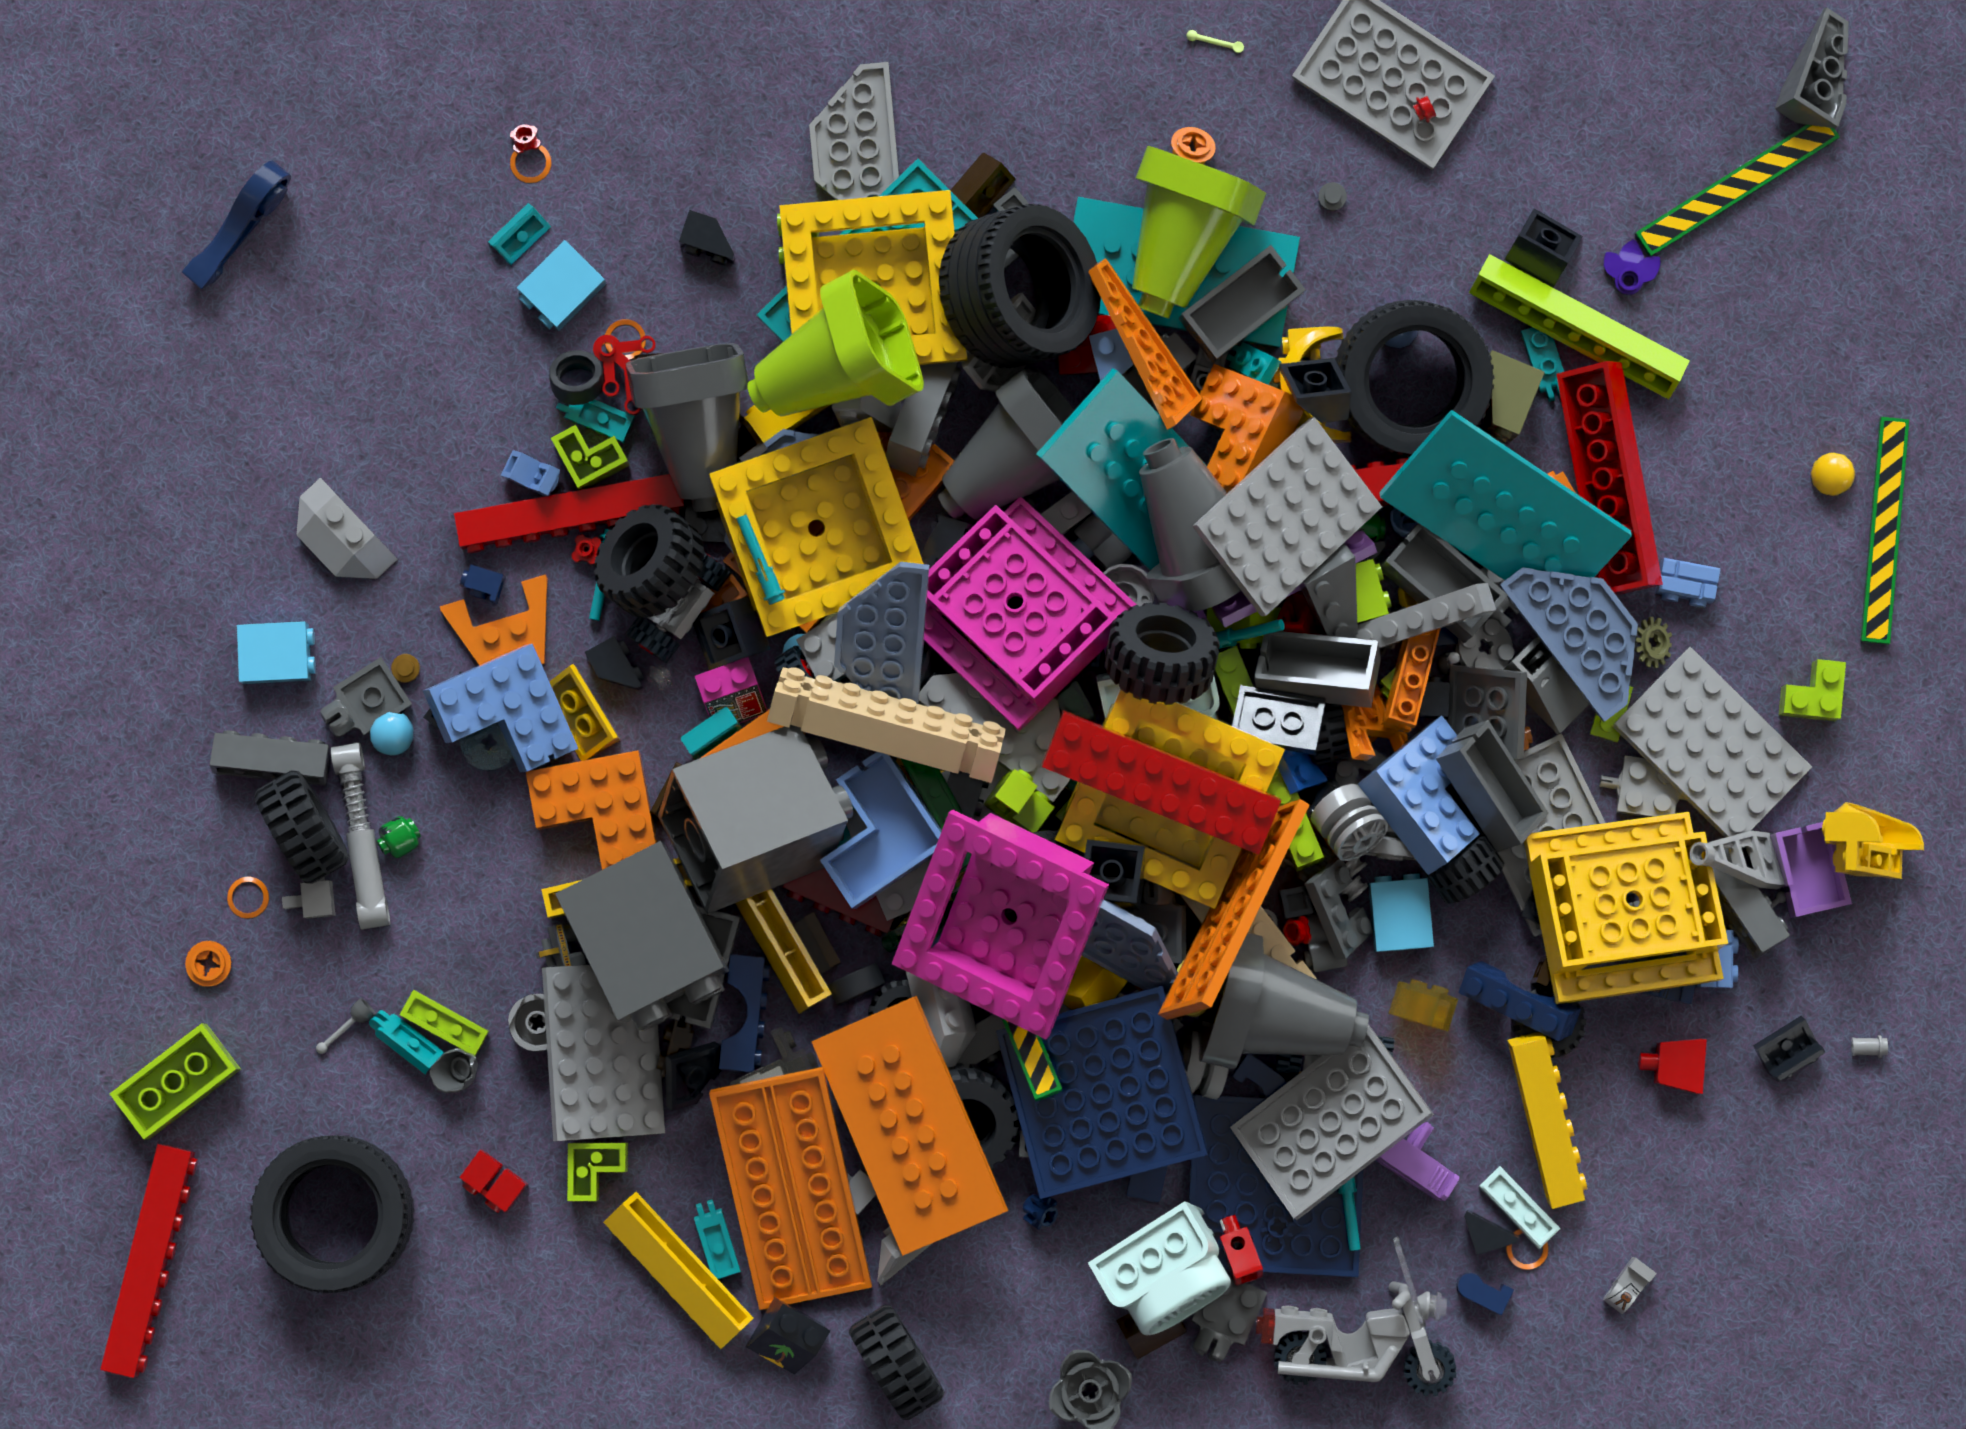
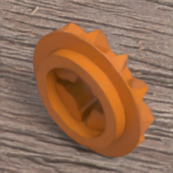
M1195 127L1179 129L1174 133L1170 146L1173 148L1172 154L1200 164L1211 161L1216 149L1212 137L1207 132ZM1191 141H1193V145L1196 149V151L1194 152L1191 151V148L1189 147Z
M202 941L194 945L187 954L185 961L187 974L195 983L201 986H216L226 980L231 971V956L223 945L215 941ZM212 951V960L220 965V968H210L205 976V966L198 963L197 960H207Z

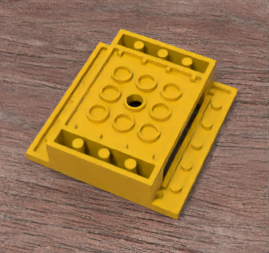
M950 190L779 205L791 335L823 308L820 295L823 285L852 270H857L889 292L899 304L910 330L919 365L967 361L966 349L955 337L946 320L939 290L941 260L950 239L955 234ZM924 223V227L811 237V233Z
M872 417L708 474L718 500L716 505L754 611L757 610L766 637L838 612L842 605L900 562L924 564ZM746 514L768 566L773 567L781 590H785V593H783L785 599L769 605L768 601L763 599L766 596L755 574L758 572L736 520L738 517ZM812 520H818L823 524L824 531L822 535L815 537L809 533L808 525Z
M1120 689L1102 726L1267 792L1285 751L1284 748L1177 702H1174L1173 705H1164L1162 702H1157V704L1148 703L1149 700L1143 698L1141 700L1133 697V694L1129 692L1126 694ZM1077 782L1067 805L1066 815L1055 838L1056 841L1084 853L1087 839L1143 846L1094 824L1095 822L1197 866L1199 869L1145 846L1144 879L1214 909L1241 851V847L1080 782Z
M1689 812L1531 833L1526 838L1524 846L1556 1004L1716 982L1724 979L1718 950L1728 944L1717 886L1713 868L1695 865L1690 859L1691 847L1697 842L1707 843L1705 832L1693 833ZM1702 851V858H1703V860H1704L1705 855H1706V852H1705V851ZM1627 893H1634L1638 896L1640 901L1638 907H1632L1627 903ZM1685 951L1687 955L1582 970L1587 965Z

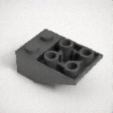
M1538 636L1503 669L1527 672L1526 703L1558 735L1589 705Z

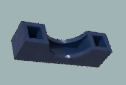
M730 954L728 984L734 986L742 993L747 1003L748 1014L743 1028L736 1035L722 1040L719 1069L755 1073V1067H761L762 1050H757L758 1038L763 1039L765 1021H760L761 1010H766L768 993H763V981H769L770 964H765L766 958Z
M1482 961L1467 967L1458 992L1557 1041L1572 1035L1581 1008L1570 1003L1556 1004L1555 997L1533 994L1515 986L1507 979L1505 972Z

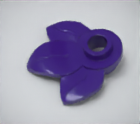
M1632 239L1622 247L1619 255L1613 252L1605 253L1604 268L1606 273L1614 278L1615 287L1620 293L1633 295L1641 289L1643 283L1655 278L1660 268V257L1651 256L1644 258L1639 244L1636 240ZM1624 277H1631L1633 285L1626 286L1623 282Z

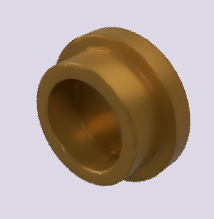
M401 654L393 660L391 671L398 681L407 683L417 678L420 672V664L414 656Z

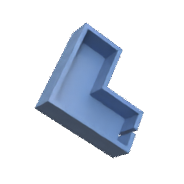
M533 644L524 645L423 690L445 743L454 742L498 722L519 772L530 771L550 762V759H556L578 749Z
M1442 715L1422 728L1358 783L1362 791L1428 875L1448 863L1480 834L1445 790L1451 781L1436 758L1448 745L1452 744L1457 734Z
M876 752L862 761L864 766L868 767L867 770L864 771L861 766L857 765L836 779L838 784L846 790L852 805L868 828L820 860L853 909H857L931 859L942 829L894 757L880 752Z

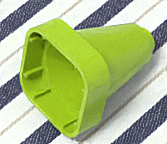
M1147 146L1135 177L1138 181L1146 184L1147 187L1132 289L1142 293L1138 303L1141 309L1169 319L1174 305L1186 308L1241 222L1255 225L1267 193L1253 184L1228 173L1164 150Z
M852 270L821 287L820 295L823 308L755 366V379L749 381L747 385L751 400L758 410L763 413L772 410L778 416H786L869 395L874 396L888 406H892L922 391L924 381L910 330L899 304L885 289L857 270Z

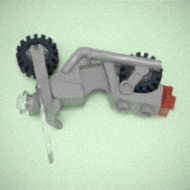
M1395 1237L1393 1240L1407 1284L1391 1282L1389 1290L1399 1294L1392 1301L1393 1308L1368 1312L1363 1325L1354 1333L1346 1334L1341 1332L1336 1326L1333 1315L1327 1313L1325 1309L1312 1308L1308 1312L1298 1311L1299 1308L1294 1306H1282L1281 1309L1263 1308V1316H1257L1256 1334H1261V1343L1276 1345L1274 1352L1275 1367H1277L1278 1374L1284 1376L1285 1381H1293L1294 1385H1298V1382H1303V1385H1307L1308 1381L1312 1380L1314 1382L1319 1377L1378 1382L1385 1376L1411 1332L1415 1348L1412 1346L1409 1349L1410 1352L1406 1354L1404 1358L1405 1363H1403L1405 1378L1409 1386L1413 1387L1414 1391L1418 1394L1422 1392L1423 1396H1428L1429 1394L1438 1396V1392L1442 1391L1445 1393L1447 1387L1453 1385V1379L1456 1378L1457 1374L1454 1356L1450 1353L1447 1346H1442L1441 1342L1432 1343V1340L1428 1339L1425 1326H1427L1425 1320H1428V1318H1434V1321H1439L1440 1316H1446L1447 1299L1442 1298L1440 1292H1437L1436 1295H1431L1430 1292L1426 1291L1418 1296L1399 1237ZM1326 1334L1334 1358H1326L1325 1346L1323 1344Z

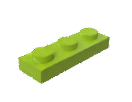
M416 990L412 991L400 1013V1016L475 1056L489 1033L485 1028Z

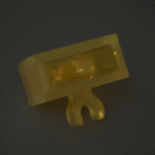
M1411 979L1410 984L1398 981L1388 1014L1448 1032L1458 1002L1457 998L1448 995L1449 989L1437 985H1432L1431 989H1427V983Z

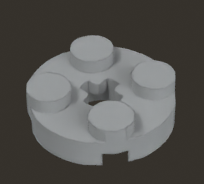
M1495 619L1486 620L1474 636L1465 644L1458 639L1455 649L1456 653L1460 656V664L1465 666L1503 670L1514 656L1513 644L1509 633ZM1481 640L1490 646L1488 655L1486 652L1480 653L1478 649L1481 646Z

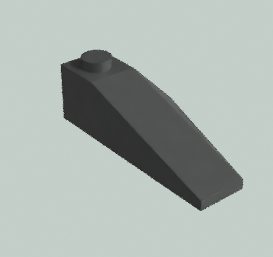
M1827 7L1823 9L1781 89L1775 110L1795 123L1828 128H1837L1839 126L1846 106V95L1843 94L1844 80L1847 79V70H1844V55L1848 53L1849 21Z

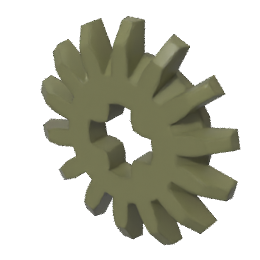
M1649 617L1647 622L1642 620V629L1640 627L1637 629L1638 635L1641 638L1636 637L1635 642L1640 643L1635 652L1642 651L1639 660L1641 662L1645 660L1647 667H1651L1652 663L1654 668H1659L1658 662L1664 665L1666 663L1664 656L1669 658L1671 656L1668 650L1672 646L1669 637H1672V633H1667V623L1660 626L1661 618H1657L1655 622L1654 617ZM1654 637V641L1657 644L1656 647L1651 648V644L1648 641L1649 638Z

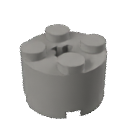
M531 994L523 997L514 1004L509 1014L510 1033L515 1042L527 1050L547 1051L546 1023L544 1028L539 1027L535 1030V1024L532 1022L534 1017L539 1018L542 1015V1021L545 1023L544 994Z

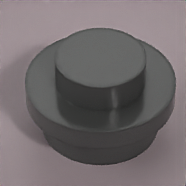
M1330 182L1322 186L1318 199L1323 208L1329 211H1336L1344 206L1347 194L1342 185Z

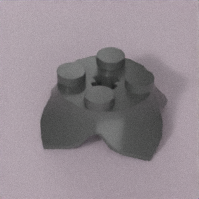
M1072 1350L1062 1361L1060 1379L1050 1392V1411L1061 1420L1068 1422L1079 1421L1086 1429H1113L1119 1421L1121 1413L1120 1402L1128 1395L1131 1389V1373L1119 1362L1101 1360L1088 1350ZM1091 1382L1092 1386L1094 1384L1098 1386L1094 1398H1089L1088 1395L1083 1396L1082 1391L1085 1390L1086 1383Z

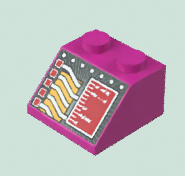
M749 657L695 676L709 717L722 708L728 707L740 724L757 718L768 711Z

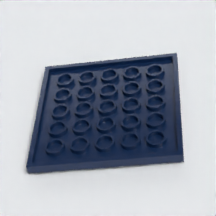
M1164 986L1059 1013L1050 1036L1047 1039L1042 1037L1041 1039L1063 1091L1037 1102L1033 1097L1006 1028L996 1030L1040 1199L1209 1155L1173 1019L1166 1020L1158 1015L1166 998Z
M1194 1095V1102L1209 1155L1191 1159L1189 1203L1204 1211L1205 1214L1202 1215V1218L1208 1228L1214 1233V1238L1219 1247L1217 1257L1224 1269L1230 1270L1220 1243V1236L1224 1235L1220 1220L1236 1215L1240 1228L1247 1227L1263 1267V1272L1358 1277L1360 1249L1349 1251L1342 1194H1338L1339 1188L1298 1220L1294 1219L1230 1127L1265 1101L1266 1098L1220 1096L1215 1100L1202 1097V1095ZM1364 1169L1354 1176L1357 1192L1353 1193L1359 1241ZM1273 1209L1277 1211V1216L1284 1214L1283 1217L1288 1222L1295 1223V1225L1289 1226V1232L1292 1233L1293 1237L1283 1236V1244L1281 1245L1278 1242V1238L1273 1237L1272 1241L1267 1242V1238L1270 1236L1268 1231L1260 1232L1261 1228L1267 1227L1269 1221L1267 1218L1271 1219L1273 1217ZM1279 1218L1274 1219V1224L1270 1226V1230L1276 1231L1277 1235H1281L1282 1229L1286 1228V1224L1279 1222ZM1235 1243L1233 1248L1241 1250L1243 1245L1242 1243Z

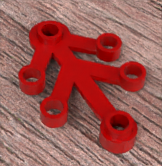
M602 335L596 339L593 345V352L599 361L603 362L605 378L602 386L603 392L608 397H615L619 394L620 386L615 381L616 363L624 370L627 397L624 408L628 414L637 415L642 408H638L636 411L628 409V404L633 400L630 393L626 363L631 360L622 353L642 351L646 354L652 353L656 348L655 340L651 336H643L640 340L619 342L615 336ZM645 340H650L653 343L652 347L648 350L642 348V343ZM604 344L612 345L613 349L610 353L606 354L602 351ZM613 383L616 385L617 388L614 393L606 391L608 384Z

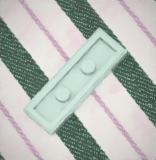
M1501 1166L1478 1186L1538 1249L1560 1230L1557 1224Z

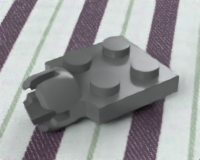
M382 657L334 686L333 689L337 695L336 699L323 707L320 712L326 724L331 723L328 727L334 736L342 737L353 729L360 730L366 736L370 733L375 719L387 712L400 714L410 708L412 703Z
M1145 879L1140 910L1129 909V913L1144 919L1148 924L1154 926L1172 962L1181 964L1186 958V905L1176 902L1174 891Z
M1228 1275L1231 1280L1229 1288L1216 1300L1195 1312L1191 1319V1322L1199 1327V1333L1193 1345L1194 1350L1203 1356L1204 1353H1207L1211 1342L1214 1343L1208 1358L1213 1361L1221 1362L1225 1359L1233 1343L1241 1346L1245 1344L1267 1292L1248 1283L1236 1286L1231 1275Z

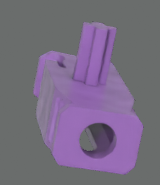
M1424 1122L1410 1133L1407 1140L1402 1139L1375 1161L1433 1199L1445 1201L1459 1181V1176L1421 1151V1148L1434 1129L1431 1124Z

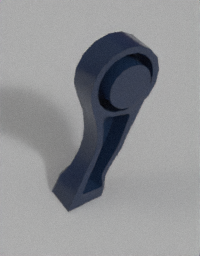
M273 160L261 166L241 189L228 216L212 242L202 253L189 262L182 273L201 289L214 283L223 273V265L257 226L262 216H268L281 203L287 193L291 175Z

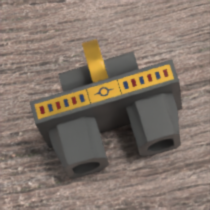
M559 923L547 928L549 938L541 940L543 951L536 953L537 959L545 957L547 967L586 965L582 951L569 953L567 943L578 941L571 925L563 926V923Z

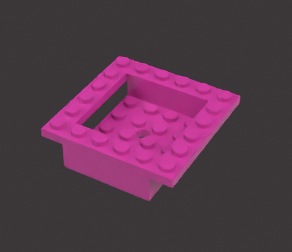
M1020 497L1004 512L995 505L929 569L924 642L1020 732L1107 646L1111 625L1117 616L1124 610H1128L1137 604L1030 504ZM1014 596H1019L1023 599V604L1018 609L1008 607V601ZM944 615L1016 683L1017 688L941 616Z
M951 810L946 818L892 964L1039 1037L1047 1039L1051 1034L1109 884L1089 875L1094 862L992 813L978 822L955 810ZM967 852L972 855L939 942L931 948ZM1006 908H1011L1016 912V922L1009 921L1006 918Z

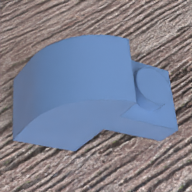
M513 450L500 476L537 494L549 496L558 484L560 470L551 465L541 463L524 453Z

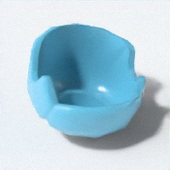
M387 712L375 719L370 729V740L374 748L387 755L404 753L414 739L413 724L403 713Z

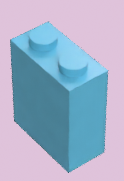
M564 240L517 287L521 294L518 299L529 310L534 306L541 313L538 319L548 329L554 326L560 331L607 283Z
M307 622L237 625L240 683L311 681V674L316 673L315 657H310V645L315 644L314 629L309 628Z
M1420 874L1403 875V880L1392 881V876L1374 877L1375 883L1368 884L1374 952L1434 947L1428 878L1420 879Z

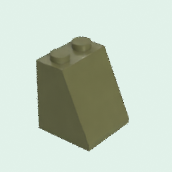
M1491 350L1489 355L1492 357L1491 364L1494 366L1493 375L1495 379H1493L1492 383L1494 385L1492 399L1488 403L1490 406L1485 412L1484 426L1485 431L1491 433V437L1501 443H1506L1507 440L1512 441L1520 434L1544 371Z

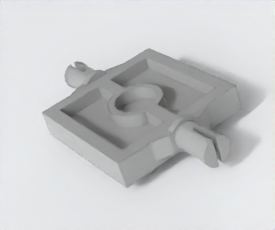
M1625 755L1622 771L1618 778L1603 775L1600 778L1599 787L1616 789L1618 798L1616 813L1646 818L1675 814L1676 804L1679 799L1686 800L1645 758Z

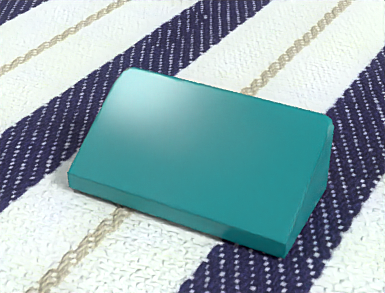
M528 203L488 243L512 265L551 226Z
M724 707L683 735L681 741L692 757L698 760L741 730L742 726L729 708Z

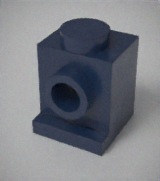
M470 565L469 571L464 570L460 586L470 590V596L485 600L488 595L492 603L498 604L506 577L503 574Z

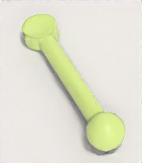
M1194 30L1188 31L1186 35L1190 41L1200 40L1231 48L1235 53H1241L1244 49L1242 42L1230 43L1199 35Z

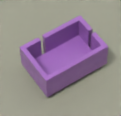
M1823 822L1770 835L1785 883L1783 888L1789 887L1790 891L1784 893L1790 918L1852 904L1845 874L1835 872L1833 853L1836 850V845L1826 843L1822 832Z

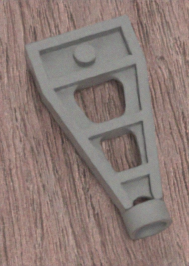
M1748 831L1709 843L1697 842L1690 849V859L1695 865L1710 866L1758 888L1777 890L1785 886L1770 833ZM1743 847H1746L1753 869L1746 865L1742 852ZM1724 848H1728L1732 863L1728 862ZM1702 851L1706 852L1704 860L1702 858Z

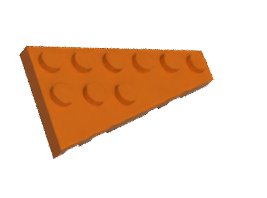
M1105 258L1092 267L1088 273L1130 354L1132 363L1136 366L1168 430L1202 400V397Z

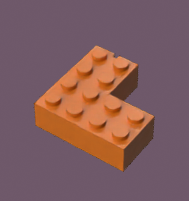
M1213 364L1200 392L1202 400L1192 409L1190 416L1223 431L1207 468L1228 493L1295 431L1304 409L1295 402L1291 394Z
M639 750L526 772L536 828L540 830L593 820L602 870L657 843Z

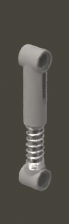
M360 742L331 747L334 772L340 776V783L344 786L342 793L345 794L343 800L347 803L344 808L348 809L346 816L349 817L347 823L350 824V827L348 828L349 833L346 834L357 898L356 908L361 930L390 925V915L384 894L374 829H370V822H367L366 819L368 817V814L365 813L367 807H364L366 799H363L362 795L365 792L361 789V786L364 784L360 783L362 780L361 771L365 770L362 747Z

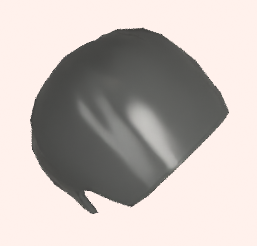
M459 1048L443 1053L430 1070L434 1086L444 1093H456L467 1089L476 1079L478 1067L476 1056Z

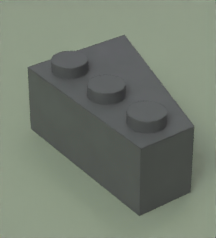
M1343 543L1299 586L1320 633L1324 636L1351 638L1358 634L1355 555Z

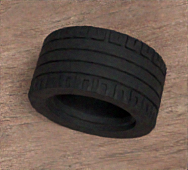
M1025 204L972 220L959 228L953 238L950 239L941 260L939 290L946 320L955 337L964 348L986 364L999 368H1015L1070 353V351H1074L1087 339L1095 325L1101 297L1088 273L1097 264V261L1086 237L1076 224L1064 214L1042 204ZM1009 248L1016 252L1025 262L1034 282L1036 312L1031 325L1017 313L1006 289L1004 263Z
M1403 300L1386 303L1383 306L1376 307L1373 311L1370 310L1348 330L1345 339H1342L1341 346L1337 350V357H1335L1352 391L1348 424L1361 437L1373 445L1391 453L1411 456L1451 410L1475 426H1479L1481 418L1485 417V412L1490 406L1488 403L1492 399V389H1494L1492 383L1493 379H1495L1493 375L1494 366L1491 364L1492 357L1489 355L1488 346L1484 343L1485 340L1480 336L1478 330L1472 326L1473 324L1468 322L1462 315L1438 304L1419 300ZM1409 331H1427L1439 338L1453 356L1457 372L1454 393L1446 407L1432 419L1410 425L1394 423L1379 411L1372 399L1369 388V371L1372 361L1379 349L1391 338Z
M333 1135L313 1137L298 1142L285 1149L284 1152L277 1155L270 1162V1165L265 1168L263 1175L258 1179V1185L255 1186V1193L252 1196L253 1205L250 1206V1220H252L251 1230H253L254 1234L253 1239L257 1242L256 1247L260 1250L262 1258H265L267 1261L266 1264L276 1274L278 1273L281 1276L280 1278L287 1280L292 1285L298 1286V1288L318 1293H338L367 1285L380 1278L395 1265V1262L399 1260L402 1252L406 1249L407 1242H409V1237L413 1230L412 1223L414 1222L412 1203L414 1200L411 1195V1188L408 1186L409 1182L403 1175V1171L399 1169L398 1164L389 1155L365 1140ZM326 1165L346 1167L359 1174L371 1187L378 1206V1222L372 1239L359 1254L344 1262L323 1261L310 1255L297 1243L289 1226L288 1207L295 1187L307 1174Z

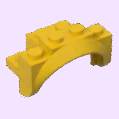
M1339 327L1288 329L1286 337H1282V353L1288 355L1286 358H1279L1278 360L1283 364L1300 362L1303 357H1308L1309 360L1321 359L1319 350L1321 349V344L1328 341L1342 340L1343 329ZM1278 367L1273 376V383H1278L1280 390L1291 394ZM1304 410L1296 429L1313 417L1306 410ZM1319 422L1334 443L1351 442V432L1335 430L1326 427L1325 422Z
M1845 802L1834 812H1826V817L1822 824V832L1826 843L1836 845V850L1833 853V864L1837 873L1902 879L1903 850L1924 851L1923 838L1914 825L1857 804Z

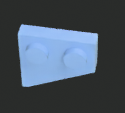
M1117 329L1089 336L1100 382L1112 368L1119 371L1122 375L1134 365Z

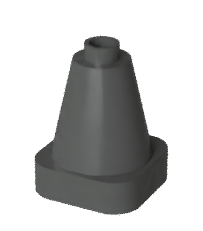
M724 343L652 355L627 362L626 370L631 398L637 408L643 409L679 498L691 499L693 511L695 512L717 510L716 502L718 500L708 474L737 464L740 393L748 389V376L743 351L738 344Z
M1033 367L1020 370L996 390V395L1000 401L942 476L946 489L938 495V499L955 520L961 521L965 516L969 515L978 521L995 505L1002 509L1014 503L1018 498H1024L1060 480L1036 454L1075 409L1056 385L1038 368Z
M1174 438L1165 439L1150 446L1143 452L1147 464L1140 469L1139 474L1159 564L1152 568L1146 577L1158 602L1167 603L1168 606L1175 607V605L1183 607V610L1200 611L1218 605L1240 592L1241 589L1192 526L1217 504L1227 492L1191 447L1179 448Z
M1248 932L1212 1007L1206 1009L1199 1016V1061L1234 1070L1238 1065L1241 1054L1343 1055L1348 1045L1359 1048L1362 1046L1368 1028L1369 1015L1356 1011L1357 1001L1355 998L1264 954L1263 936Z

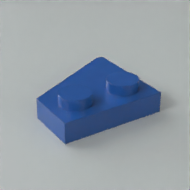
M1284 751L1278 764V769L1290 794L1319 786L1328 781L1327 777L1312 762L1308 754Z

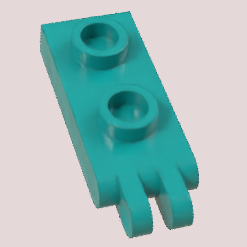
M1534 327L1522 330L1520 333L1531 366L1544 371L1538 387L1540 393L1546 392L1548 401L1552 402L1555 401L1553 389H1557L1561 399L1556 374L1564 372L1554 338Z
M1242 342L1240 347L1236 345L1232 349L1236 352L1235 356L1228 354L1226 357L1227 360L1231 361L1230 368L1268 385L1276 373L1279 364H1281V361L1244 342Z
M595 399L583 405L569 404L568 407L558 403L556 409L565 412V419L609 438L615 436L616 440L623 444L635 420L633 415Z
M380 1010L369 1021V1025L375 1030L377 1038L425 1075L435 1061L444 1053L395 1014L389 1015L385 1011Z
M713 1199L707 1201L710 1211L708 1213L704 1212L702 1203L696 1204L699 1215L695 1216L694 1220L709 1269L717 1279L741 1272L722 1209L716 1210Z

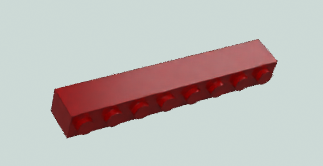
M670 474L457 512L454 513L460 548L462 550L467 549L468 553L484 551V546L495 544L496 548H503L513 545V540L523 539L524 543L539 541L540 535L551 534L552 538L567 536L568 530L579 529L580 533L596 530V525L606 523L608 528L615 527V523L620 518L624 519L627 516L626 513L631 510H638L639 507L644 505L658 504L667 506L680 515V510L685 509L684 499L679 498Z
M157 1144L100 1370L135 1378L139 1376V1372L144 1373L148 1356L144 1355L146 1345H151L154 1338L155 1328L151 1327L153 1317L158 1316L161 1310L162 1299H158L160 1289L165 1288L168 1283L169 1271L165 1270L168 1259L173 1260L177 1244L173 1243L175 1231L180 1232L183 1224L184 1215L180 1214L182 1203L187 1204L191 1191V1187L187 1186L189 1175L194 1176L198 1164V1159L194 1158V1151Z

